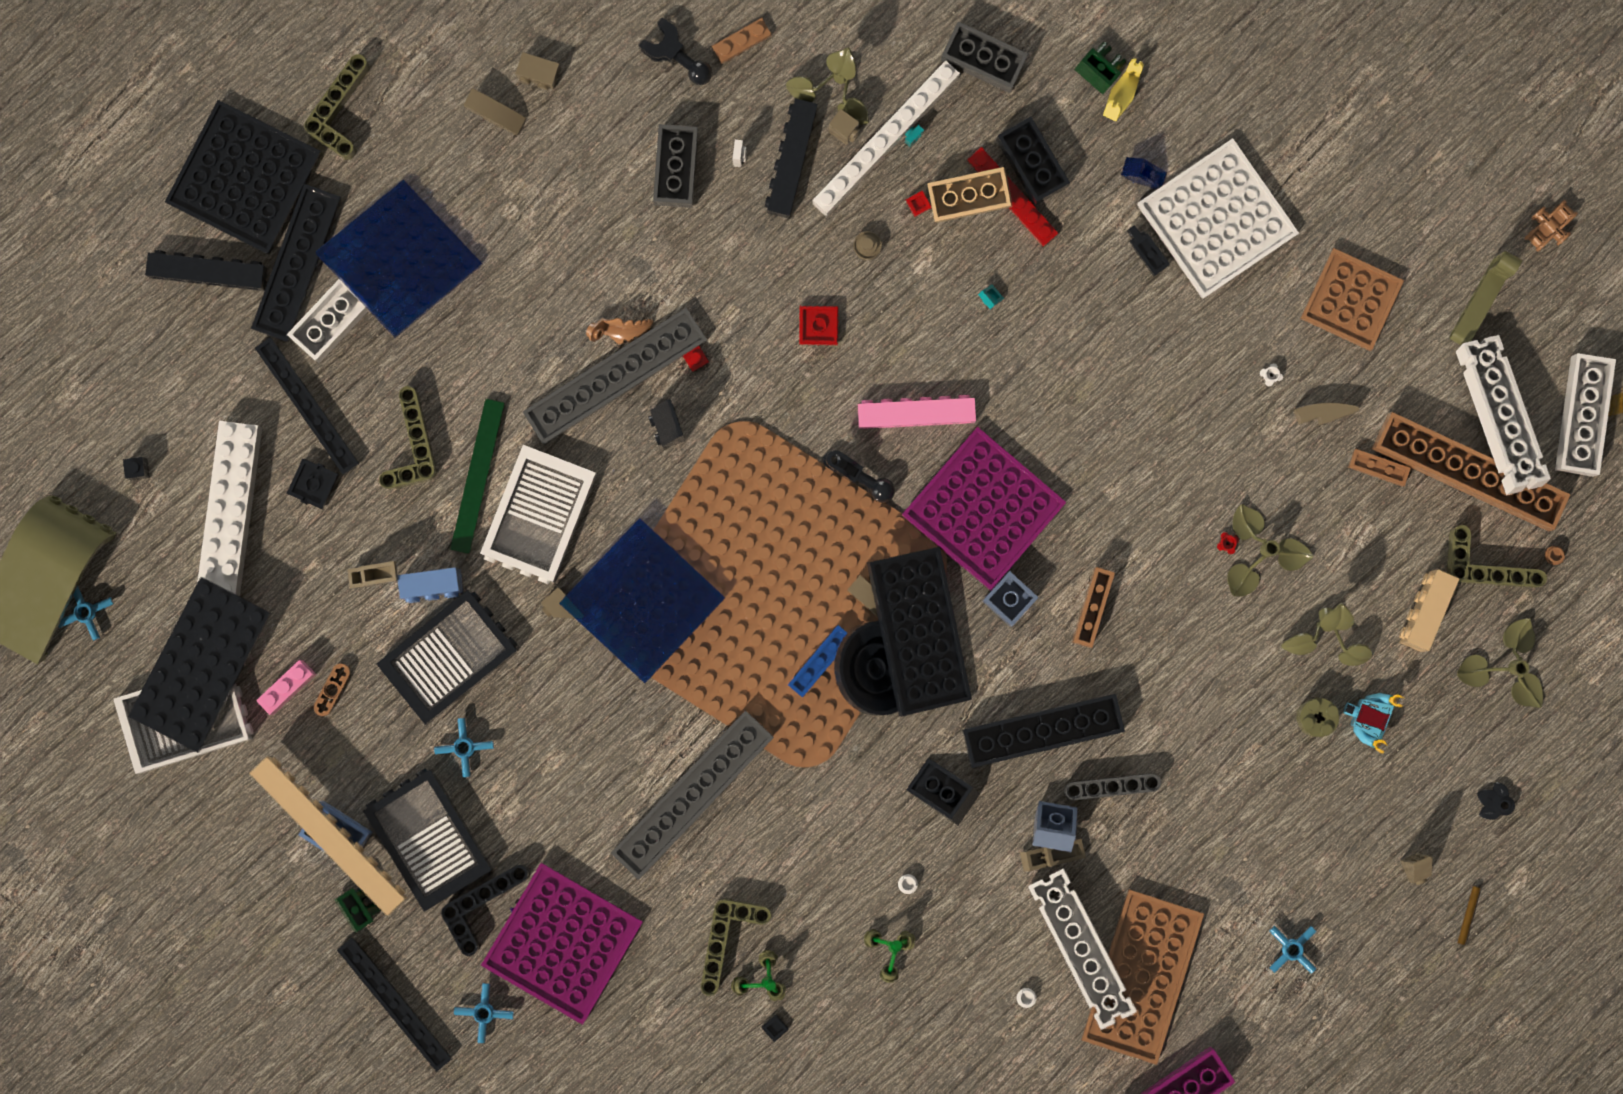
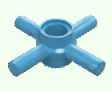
M77 585L73 593L77 603L74 613L62 618L58 627L61 628L78 620L86 624L92 640L95 641L100 638L93 622L96 612L113 605L114 602L111 597L94 605L85 602ZM87 607L89 614L86 618H83L81 611Z
M465 718L458 719L459 739L455 741L454 745L434 747L435 754L455 753L461 758L463 777H471L469 757L475 750L494 749L493 741L474 743L470 738H467ZM462 742H466L469 745L467 753H462L459 750Z
M1275 926L1269 930L1283 945V954L1269 967L1274 973L1288 960H1298L1311 974L1316 970V967L1303 955V945L1316 933L1313 927L1310 926L1297 940H1288ZM1295 944L1297 952L1294 955H1290L1288 948Z
M482 983L481 1003L477 1004L475 1008L454 1007V1015L473 1016L479 1023L477 1043H485L487 1023L493 1018L513 1019L514 1011L494 1010L493 1006L489 1004L490 983ZM480 1008L488 1010L489 1016L487 1018H482L479 1015Z

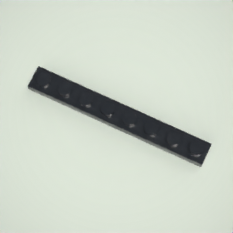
M270 337L255 347V350L341 473L345 475L357 467L360 463L274 340Z
M354 937L337 949L343 959L436 1072L453 1059Z

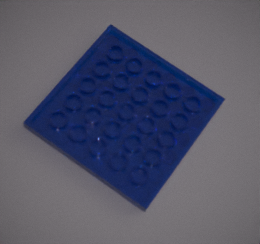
M404 180L316 251V255L394 338L398 337L482 266V262Z
M639 518L559 604L646 684L721 604L725 597Z

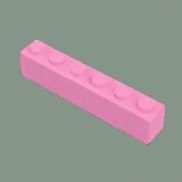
M970 395L958 396L959 399H951V396H940L939 400H931V397H921L920 401H912V398H901L900 402H893L892 399H882L881 403H873V400L861 401L862 404H858L859 429L975 423V398H970Z

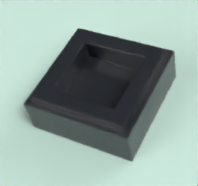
M777 1014L761 1027L773 1042H776L789 1030Z

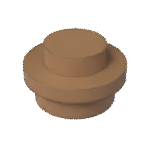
M1550 546L1545 551V559L1551 565H1558L1565 558V553L1559 546Z

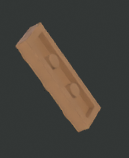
M760 18L712 46V49L720 63L723 64L771 37V33L763 19Z
M1354 449L1348 466L1350 469L1402 487L1405 486L1411 469L1410 467L1358 449Z

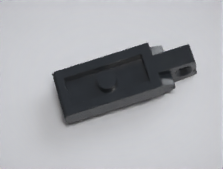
M1135 225L1127 230L1132 238L1129 241L1132 248L1153 277L1170 266V263L1148 233L1146 234L1144 231L1140 233Z

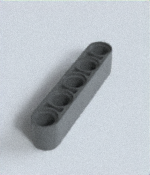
M1141 774L1075 781L1066 784L1064 794L1069 799L1080 800L1154 792L1160 788L1161 779L1155 774ZM1150 777L1156 779V785L1153 788L1147 786V780ZM1130 779H1134L1137 783V787L1134 790H1129L1127 787ZM1111 781L1117 783V790L1115 792H1110L1107 788ZM1092 783L1098 786V791L1095 794H1090L1088 791V787ZM1073 785L1077 786L1079 790L1078 794L1074 797L1070 796L1068 792L1069 788Z

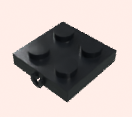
M302 458L286 494L300 499V502L306 505L309 503L323 510L339 474L326 469L322 464H315Z

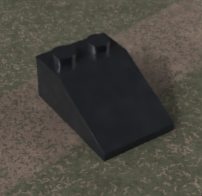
M671 399L665 400L650 410L652 415L648 417L651 426H656L658 433L654 435L658 445L662 444L663 449L685 442Z
M929 758L906 789L957 826H959L980 795L974 787Z

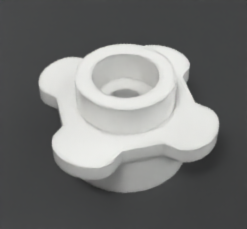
M1271 364L1269 368L1260 371V376L1264 377L1267 386H1272L1274 382L1283 379V375L1280 374L1276 364Z

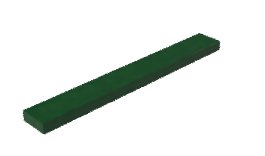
M485 398L450 550L466 554L471 552L505 406L504 402Z

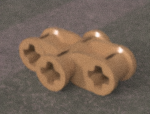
M1563 200L1550 214L1546 211V207L1543 206L1531 217L1539 225L1529 232L1524 239L1529 240L1536 247L1537 252L1552 238L1557 241L1556 244L1559 246L1571 235L1563 227L1574 219L1578 213L1574 212L1566 204V200Z

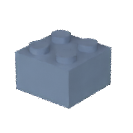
M1009 571L982 602L1006 624L1012 627L1039 597Z
M1039 801L1034 820L1032 846L1072 852L1076 837L1077 807Z

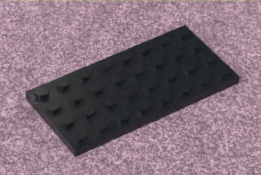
M940 547L867 562L899 717L972 700Z
M200 577L128 717L199 753L272 613L212 581Z

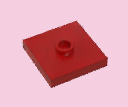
M800 306L799 345L838 346V306Z

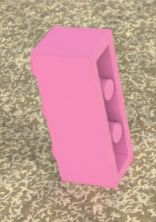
M299 660L256 701L269 715H274L317 674L303 660Z

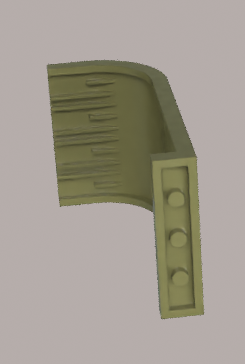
M53 495L40 499L28 510L16 527L0 560V644L37 665L46 660L48 656L46 650L87 565L96 552L104 544L114 540L117 534L109 525L98 523L91 515L80 513L76 507L62 503L60 498Z

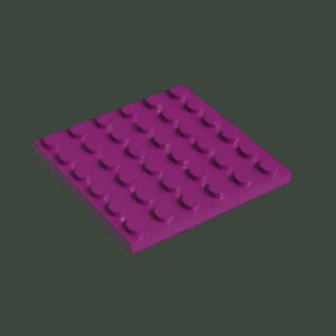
M977 427L904 511L902 516L991 591L1066 502Z
M541 862L481 966L583 1025L643 921Z

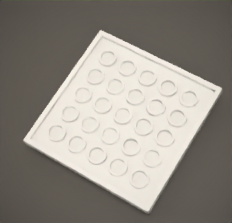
M1233 138L1137 203L1139 209L1202 299L1299 234Z

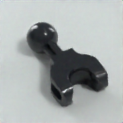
M660 18L657 24L659 30L664 34L663 41L659 44H652L647 40H642L638 44L640 50L654 62L668 61L673 65L677 61L688 70V77L692 83L696 85L707 84L713 74L711 66L702 60L694 61L685 54L684 46L680 43L677 28L666 19Z
M834 450L824 454L822 462L826 468L852 483L857 481L869 488L871 496L877 502L886 503L894 497L895 486L889 479L879 478L876 480L862 471L863 466L840 451ZM832 456H835L838 460L835 465L831 461Z

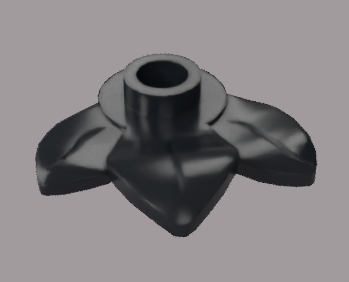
M1495 782L1493 790L1485 789L1477 793L1480 802L1484 805L1479 816L1484 819L1495 820L1500 815L1507 816L1515 810V803L1509 797L1508 788L1502 783ZM1507 802L1509 804L1508 809H1502L1501 804Z

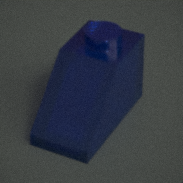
M1126 157L1121 176L1134 183L1157 190L1163 186L1167 172L1146 159Z

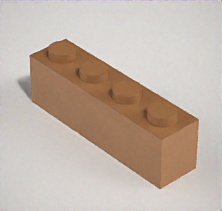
M1098 567L1093 569L1071 643L1087 648L1093 647L1115 572Z

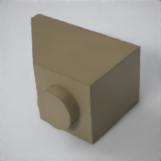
M559 587L541 602L544 606L541 609L548 617L551 615L554 618L584 619L586 617Z

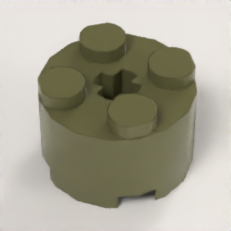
M1313 698L1300 705L1296 720L1303 733L1312 737H1324L1332 734L1338 726L1339 711L1329 700ZM1320 713L1321 721L1317 723L1314 715Z

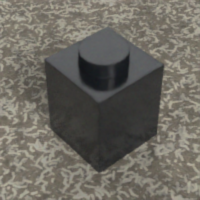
M147 458L123 459L125 479L131 481L150 478Z

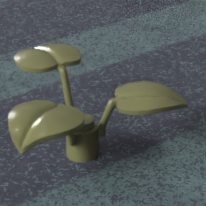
M849 47L833 52L827 57L826 64L832 74L816 87H813V82L809 78L803 76L793 77L787 81L785 86L794 98L813 102L816 98L815 91L834 78L836 83L845 84L842 97L843 102L839 103L838 111L842 109L856 119L859 125H865L870 122L868 110L861 100L856 98L846 99L850 79L855 77L857 71L856 63Z
M1243 504L1238 506L1233 516L1232 526L1234 533L1241 540H1248L1252 536L1254 540L1261 542L1260 553L1262 556L1249 568L1245 564H1237L1231 567L1227 575V581L1231 594L1234 597L1246 596L1257 588L1260 577L1252 569L1266 558L1278 554L1280 566L1287 571L1298 570L1313 558L1311 551L1295 539H1284L1278 544L1274 540L1266 541V539L1257 537L1256 535L1260 534L1264 529V519L1259 512Z
M1340 603L1335 609L1323 608L1319 611L1320 622L1316 623L1317 629L1314 637L1310 633H1302L1281 644L1284 650L1296 655L1311 653L1317 647L1315 641L1318 639L1320 628H1322L1326 632L1335 631L1341 648L1344 651L1338 655L1341 663L1348 666H1357L1366 663L1372 658L1371 649L1364 644H1355L1348 649L1345 647L1338 630L1351 628L1354 624V617L1343 603Z
M1529 618L1513 622L1504 632L1503 643L1506 647L1513 648L1512 652L1517 660H1512L1508 667L1487 668L1488 663L1481 655H1470L1462 662L1457 671L1458 678L1464 684L1472 687H1481L1489 682V671H1509L1512 675L1518 676L1517 679L1519 680L1513 684L1511 689L1514 701L1522 706L1542 707L1543 691L1541 683L1535 675L1528 673L1529 664L1523 661V658L1517 653V651L1526 653L1535 644V633Z

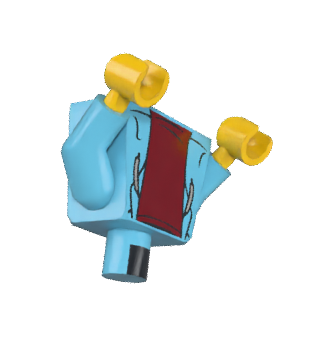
M1377 693L1360 699L1357 706L1346 703L1343 713L1352 716L1350 725L1354 727L1353 732L1362 743L1375 748L1380 753H1384L1379 747L1382 744L1388 746L1382 740L1394 706H1403L1397 704L1398 698L1404 699L1401 695L1393 696Z

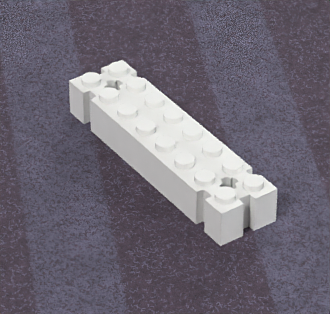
M1497 335L1485 338L1480 344L1478 340L1463 343L1456 351L1460 365L1466 366L1463 374L1498 473H1504L1505 478L1501 481L1506 495L1521 492L1526 487L1528 490L1542 487L1551 478L1546 464H1540L1539 460L1543 456L1508 358L1501 355L1504 347L1500 336Z
M1061 869L1050 875L1051 881L1045 883L1044 879L1028 887L1035 901L1041 900L1043 906L1039 907L1089 1007L1095 1006L1097 1013L1094 1014V1017L1102 1030L1116 1022L1114 1017L1121 1015L1122 1019L1136 1013L1137 1009L1130 996L1124 997L1122 992L1126 988L1076 890L1070 891L1067 884L1071 883L1065 869ZM1052 890L1060 892L1059 900L1051 899L1050 894H1052ZM1107 997H1109L1110 999H1113V998H1114V999H1115V1002H1114L1113 1004H1114L1115 1006H1113V1007H1111L1110 1005H1107V1006H1106V1005H1105V1002H1106L1107 1000H1106L1105 998H1107Z

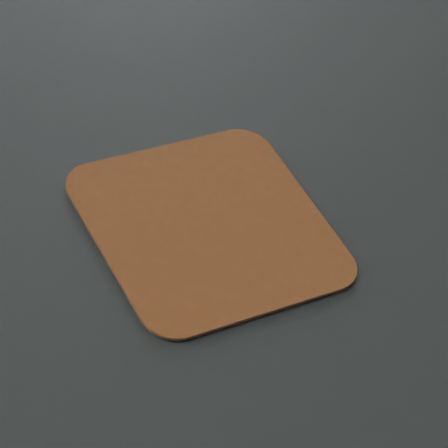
M748 421L734 422L721 428L711 438L610 597L601 616L602 636L608 648L616 656L728 727L746 710L774 737L764 747L766 751L790 765L813 767L827 761L837 751L861 712L853 708L842 696L835 678V660L803 698L789 687L788 684L837 625L848 633L860 624L879 621L877 616L847 591L860 575L871 584L867 562L938 546L905 519L902 513L886 503L877 502L869 492L826 468L824 464L767 428ZM941 549L943 564L946 573L947 557L946 553Z

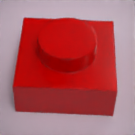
M923 190L905 200L914 218L932 209Z
M700 346L683 355L692 372L709 363Z

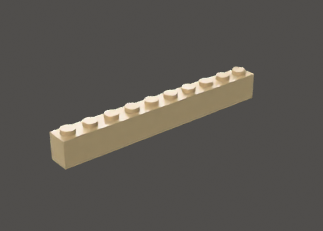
M266 757L250 772V775L387 916L390 915L407 899L404 895L406 893L400 885L395 886L390 881L392 877L385 870L382 872L377 867L378 862L370 856L368 858L363 853L365 849L358 842L354 843L349 838L351 835L345 828L340 829L336 825L337 820L330 813L327 815L322 810L324 807L318 800L315 799L313 801L308 796L310 792L303 785L299 786L295 782L296 778L289 771L285 772L281 768L282 763L276 757Z

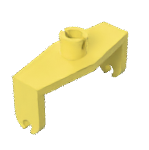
M1137 59L1130 61L1126 72L1111 89L1103 116L1117 121L1132 103L1144 67L1141 61L1139 64L1136 63Z

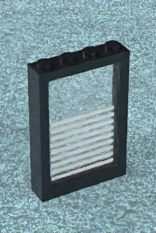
M467 590L376 663L425 725L432 722L518 652L516 648L518 646L517 642L512 636L509 638L504 633L506 631L505 627L499 621L496 623L493 620L492 616L494 614L487 606L484 608L481 605L480 601L482 599L475 591Z
M426 768L416 773L417 778L412 781L410 779L403 781L399 784L401 788L396 791L391 789L385 792L383 799L378 802L374 799L366 804L367 809L363 810L424 912L493 870V867L433 769L427 771Z

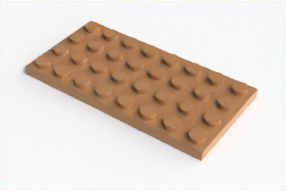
M1128 889L1108 955L1126 988L1122 992L1124 997L1130 996L1137 1012L1122 1019L1121 1015L1114 1017L1116 1020L1114 1024L1101 1030L1094 1017L1097 1010L1095 1006L1091 1007L1081 1038L1082 1041L1157 1065L1204 913ZM1109 997L1105 998V999L1107 1000V1001L1105 1002V1005H1106V1006H1107V1005H1110L1111 1007L1115 1006V1005L1113 1004V1003L1115 1002V999H1114V998H1113V999H1110Z

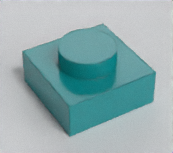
M920 125L916 128L911 127L905 134V143L911 147L924 134V129Z
M993 284L978 294L989 309H992L1004 299Z

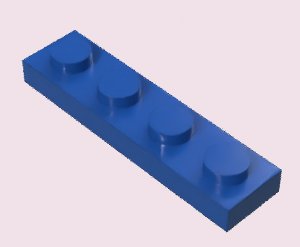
M837 625L790 681L788 686L803 698L835 660L838 647L847 632Z

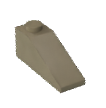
M1417 853L1400 860L1410 883L1420 885L1427 882V878L1432 876L1433 859L1431 856Z

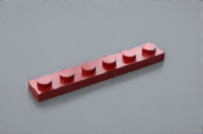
M982 147L967 159V162L977 173L1000 168ZM1007 176L1013 207L1009 209L1044 247L1058 235V232Z

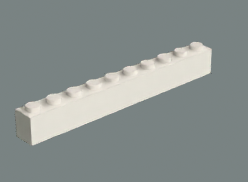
M945 61L813 199V205L828 217L905 136L906 132L959 79L960 73Z

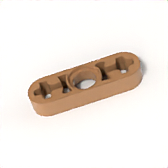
M337 664L333 667L314 704V711L317 715L327 716L332 712L351 676V669L348 665ZM344 667L346 676L340 677L339 681H342L340 685L338 682L332 681V678L337 679L339 676L337 670ZM331 684L336 685L338 688L337 694L333 696L327 692V688ZM323 695L333 699V702L328 701L326 704L328 710L320 712L319 704H324L326 701Z

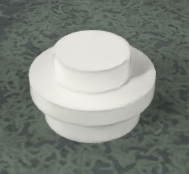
M903 875L898 881L900 891L905 894H911L917 889L918 882L913 875Z
M1023 988L1017 993L1016 999L1021 1007L1029 1008L1035 1004L1036 994L1030 988Z

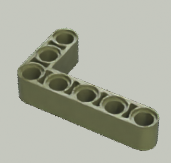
M355 54L349 59L304 123L305 130L311 137L345 160H350L355 156L356 148L350 140L331 128L330 124L369 71L368 61L360 54ZM358 61H363L364 65L362 68H355V64ZM346 77H353L350 84H344ZM340 92L341 98L333 100V95ZM324 108H330L328 115H321ZM313 124H319L317 131H310V127ZM328 135H335L332 142H326ZM349 145L351 147L348 153H342L344 146Z
M1503 251L1492 260L1451 332L1450 340L1459 345L1472 341L1504 282L1519 269L1522 263L1521 259L1507 251Z
M405 386L400 390L399 399L415 464L383 472L379 477V483L388 490L430 481L437 474L418 392L410 386ZM412 391L413 398L406 401L404 399L405 393ZM417 410V418L411 420L409 418L410 411ZM416 429H422L423 431L420 438H414L413 436ZM425 447L427 449L426 456L419 457L418 450ZM426 466H430L432 469L429 476H424L422 473L423 468ZM406 471H412L413 477L409 481H405L403 477ZM392 475L394 481L391 485L387 486L385 478Z
M1459 525L1451 529L1449 533L1447 574L1455 577L1454 570L1459 568L1462 576L1459 578L1458 583L1527 588L1545 585L1547 575L1539 569L1469 565L1471 531L1465 525ZM1458 529L1464 532L1462 540L1456 536ZM1456 549L1462 550L1463 557L1461 559L1455 556ZM1476 569L1481 572L1479 580L1475 579L1473 575ZM1495 571H1498L1501 575L1499 581L1493 578ZM1514 572L1520 575L1518 583L1513 580ZM1533 574H1537L1539 576L1540 580L1538 584H1535L1532 581Z
M721 899L716 903L701 982L703 994L712 996L718 991L731 919L763 925L768 923L771 918V911L768 907L729 899ZM721 903H726L729 906V911L725 914L720 913L718 910V906ZM741 906L746 907L749 911L745 917H741L737 913L738 908ZM759 910H765L768 913L766 920H759L757 918ZM721 922L725 925L726 930L723 933H718L715 930L717 923ZM714 942H719L722 945L720 952L712 950L711 945ZM710 962H716L719 965V969L716 972L708 969ZM712 981L715 984V989L707 991L704 984Z

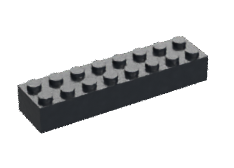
M1116 694L962 729L971 768L1125 732Z

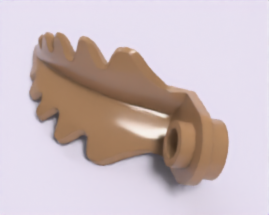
M601 318L597 323H591L588 326L586 336L593 342L601 339L603 335H608L617 344H623L624 340L631 343L634 341V337L639 338L647 333V330H650L653 320L648 319L642 322L638 320L633 323V320L623 322L620 318L611 320Z

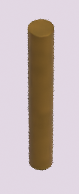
M1473 886L1457 942L1465 945L1480 892L1478 887Z

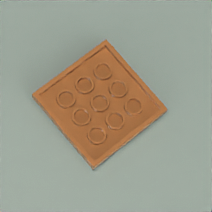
M1333 248L1300 319L1372 351L1404 280Z

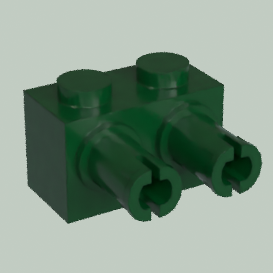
M1102 42L1096 50L1092 48L1074 69L1102 95L1121 75L1119 70L1126 64L1125 58L1119 62L1122 57L1119 54L1115 56L1111 63L1105 59L1106 55L1112 50L1110 45L1105 49V46L1108 44L1106 42Z
M351 888L334 899L354 933L374 922L373 916L382 911L374 902L367 907L363 905L362 900L368 896L361 888L357 890Z

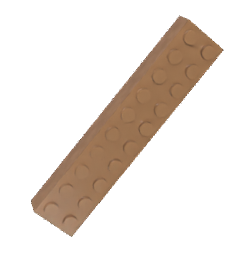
M1393 412L1387 414L1371 449L1546 531L1555 530L1571 495L1547 483L1542 487L1530 490L1526 487L1521 492L1506 495L1501 481L1505 478L1504 473H1498L1493 458Z

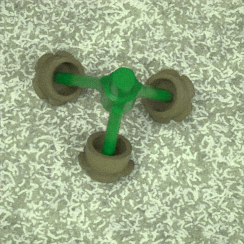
M871 929L865 933L864 944L867 947L874 948L884 944L888 946L889 951L892 953L890 964L885 965L880 971V978L885 982L893 983L894 980H898V969L894 966L896 955L901 949L911 950L914 948L915 936L912 933L903 931L897 937V940L892 942L883 940L881 934L876 929Z
M771 950L761 952L759 954V962L761 966L767 968V977L763 978L761 983H749L742 976L735 977L731 984L733 992L737 996H741L747 993L749 988H765L772 1001L782 1000L785 997L786 987L779 982H775L772 979L771 968L776 965L778 959L777 954Z

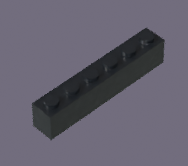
M796 98L794 104L790 103L788 115H791L790 121L785 122L783 133L786 136L784 141L781 140L778 152H781L780 160L776 159L774 170L777 171L776 176L771 178L769 189H772L771 196H767L764 207L767 208V214L790 219L818 109V104Z
M154 250V253L148 252L145 276L150 279L265 291L267 268L262 265V262L251 261L250 264L243 263V260L231 259V262L224 261V258L221 257L204 259L205 256L193 254V257H185L184 253L174 252L173 255H167L165 251Z

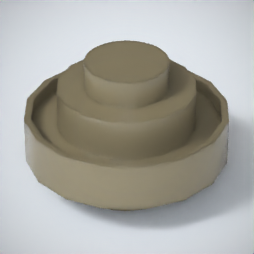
M865 231L855 238L853 248L855 254L860 259L872 260L880 254L882 243L878 235Z

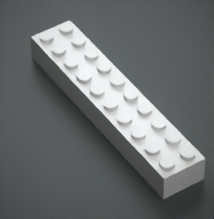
M219 421L198 581L200 577H204L240 596L262 427Z

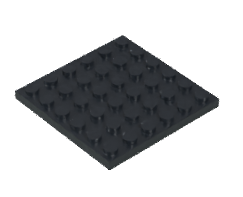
M217 100L165 203L269 255L300 196L303 185L307 183L322 152Z

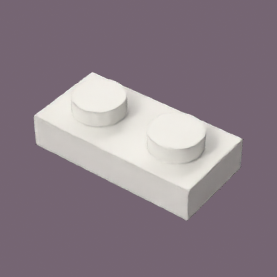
M735 140L733 165L741 167L742 162H746L747 151L746 147L743 146V140Z

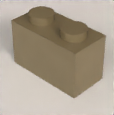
M522 52L515 74L521 83L530 85L531 82L537 84V87L540 89L548 90L550 88L554 90L561 67L559 63Z
M842 109L837 112L829 123V133L847 146L850 141L854 143L860 134L859 122Z

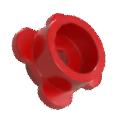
M1226 532L1222 533L1217 549L1219 551H1227L1230 555L1234 554L1239 538L1228 535Z

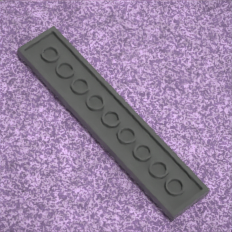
M684 308L523 411V414L543 445H545L677 361L683 355L702 345L707 339L688 309Z
M745 710L617 845L611 854L639 880L774 737Z

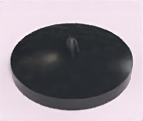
M879 621L860 624L846 634L838 647L834 665L838 688L845 700L853 708L864 714L882 716L896 713L898 710Z

